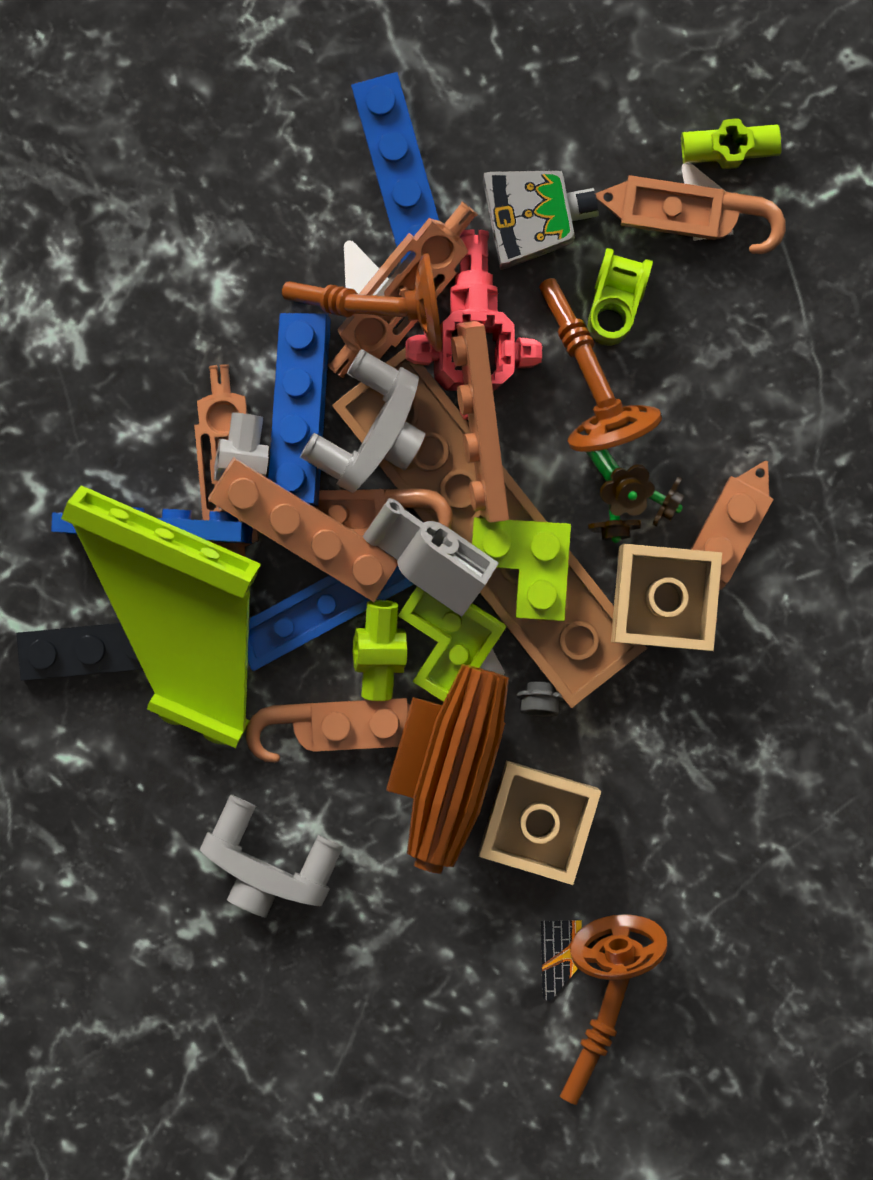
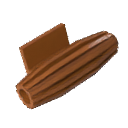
M462 664L443 705L415 697L412 698L386 790L413 798L407 854L415 858L414 866L419 869L442 874L444 867H454L480 814L505 727L504 716L509 678L504 675Z

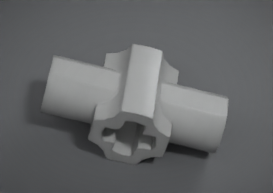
M232 413L228 440L219 439L214 465L215 481H219L233 457L266 477L269 446L260 445L263 425L262 416Z

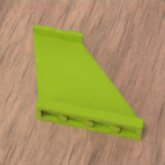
M81 485L68 500L61 519L73 524L155 693L149 701L147 710L158 714L162 720L169 724L183 725L202 733L207 740L215 744H227L236 748L250 721L246 719L250 587L256 578L261 564Z

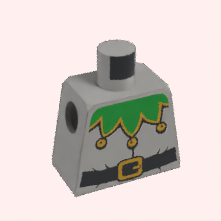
M562 171L487 172L483 174V185L500 270L510 268L572 244L575 239L572 221L599 216L594 188L566 193Z

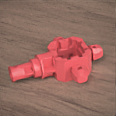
M474 229L464 230L460 235L469 252L460 261V273L455 275V286L450 287V315L440 324L442 351L436 352L425 335H415L406 340V360L413 364L428 366L434 361V379L446 391H457L458 386L464 385L462 370H455V364L452 362L451 338L452 332L457 328V323L477 321L485 325L486 333H493V341H496V370L491 375L493 391L500 387L515 372V366L516 369L532 368L542 362V344L535 339L520 337L515 342V324L503 312H498V287L493 285V274L488 273L489 232L486 230H478V235H474ZM468 414L462 415L463 419L468 420Z

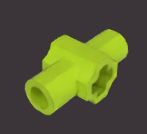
M740 119L723 120L718 130L682 132L681 149L683 163L716 161L722 169L739 168L742 161L747 158L780 156L781 134L779 125L746 127ZM727 134L732 135L734 142L742 143L735 154H730L728 146H720V143L723 142Z
M368 601L365 628H356L355 635L353 636L355 672H363L361 696L371 701H388L393 698L394 673H404L407 663L406 632L404 629H397L398 604L393 601Z

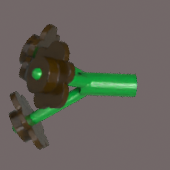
M607 449L586 452L606 480V483L600 489V497L605 503L609 504L610 521L588 524V530H591V532H601L602 540H612L614 543H619L623 539L631 538L630 530L640 529L642 526L641 520L622 521L620 520V515L624 514L625 511L632 516L641 514L647 507L646 498L662 505L653 520L652 525L656 527L663 517L671 521L675 513L682 511L681 502L685 495L677 492L683 478L678 476L667 496L655 490L654 484L649 481V472L643 465L636 464L626 470L619 467Z

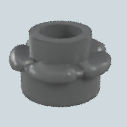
M529 682L527 683V690L517 693V698L521 700L520 712L530 716L559 715L560 701H564L562 695L555 692V687L552 683Z

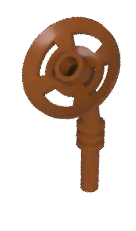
M429 253L422 254L417 268L414 290L404 292V297L358 294L354 289L336 285H327L325 288L292 281H288L283 285L282 296L285 300L318 306L328 314L351 317L354 314L393 317L407 316L408 321L418 320L431 346L436 352L442 351L440 321Z
M555 278L544 280L540 284L539 289L560 327L558 335L564 347L567 348L569 356L576 358L597 404L593 408L595 416L580 424L569 435L567 440L569 447L579 452L604 450L628 443L652 431L662 421L660 410L656 407L643 405L623 406L620 399H615L592 349L595 342L590 336L584 321L576 318ZM585 430V433L589 435H581L579 433Z
M627 914L603 917L585 925L572 939L570 953L575 966L583 973L595 978L609 980L598 1017L597 1019H591L589 1023L593 1028L586 1030L585 1034L588 1039L581 1040L580 1044L583 1046V1049L560 1094L563 1100L571 1104L577 1105L600 1056H606L608 1053L605 1046L610 1047L612 1044V1040L609 1037H615L617 1034L614 1027L630 978L650 971L666 955L668 948L666 934L661 926L648 918ZM634 932L644 935L653 943L643 948L638 941L629 938V934ZM612 933L611 936L599 940L592 949L588 947L597 938ZM588 963H597L601 969L607 972L597 970Z

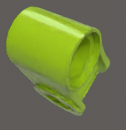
M606 248L595 285L596 293L587 325L590 336L596 342L612 346L619 344L626 338L633 325L639 302L642 301L653 261L645 259L643 263L616 256L613 249ZM605 310L616 311L622 317L623 328L615 332L604 330L599 325L598 314Z

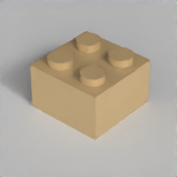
M634 544L620 545L611 642L714 651L722 552Z
M506 760L479 848V857L573 885L601 790Z

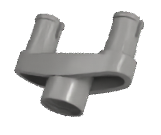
M363 349L354 358L347 374L384 395L382 400L385 403L358 452L354 450L351 454L318 434L313 433L300 455L301 459L336 478L335 484L351 493H354L367 480L383 459L405 471L415 457L426 435L423 431L405 422L417 390L419 377L403 367L397 370Z
M230 795L213 832H207L199 849L208 859L236 877L227 901L264 918L267 917L276 896L303 904L322 906L330 890L326 885L344 846L318 835L301 872H295L292 875L241 851L242 847L239 846V843L256 805L237 796Z

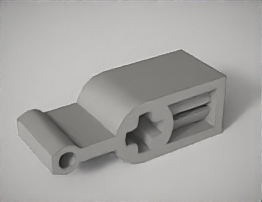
M391 498L387 500L363 535V538L369 544L380 547L396 558L399 570L409 581L461 617L486 585L499 564L445 525L434 521L423 523L404 510L398 501Z

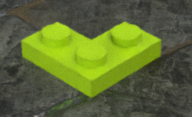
M474 517L472 545L497 561L499 564L496 568L519 569L515 618L565 621L571 524L523 520H505L489 523L485 518Z
M417 586L398 617L438 643L412 682L444 702L461 665L465 664L480 668L507 625L473 603L461 617Z

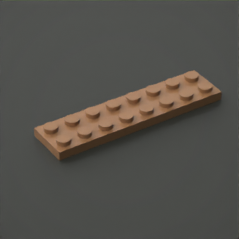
M405 347L388 360L386 364L397 370L403 367L419 377L417 390L405 422L423 431L426 435L415 457L405 471L385 459L381 461L379 466L397 489L424 488L436 491L443 496L452 510L453 522L451 530L472 544L474 517H483L480 515V510H473L470 499L469 484L476 481L474 462H467L463 444V435L470 433L469 422L463 419L460 411L423 365L413 364L406 360ZM362 382L332 405L361 444L385 403L382 400L384 395ZM502 465L509 520L547 522ZM413 508L423 522H439L434 510L430 508ZM570 550L565 621L515 618L519 569L495 568L486 585L480 591L482 597L501 621L507 625L506 627L558 693L562 695L570 708L577 705L647 649L645 645L611 642L614 606Z

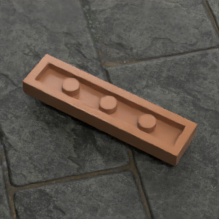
M477 321L457 323L458 336L451 338V350L455 366H462L464 385L457 387V397L461 414H468L470 433L463 435V444L466 460L468 463L474 462L476 481L469 484L471 504L473 510H480V515L489 523L509 520L485 325Z
M233 457L208 497V500L373 602H375L398 566V560L383 549L369 544L356 532Z

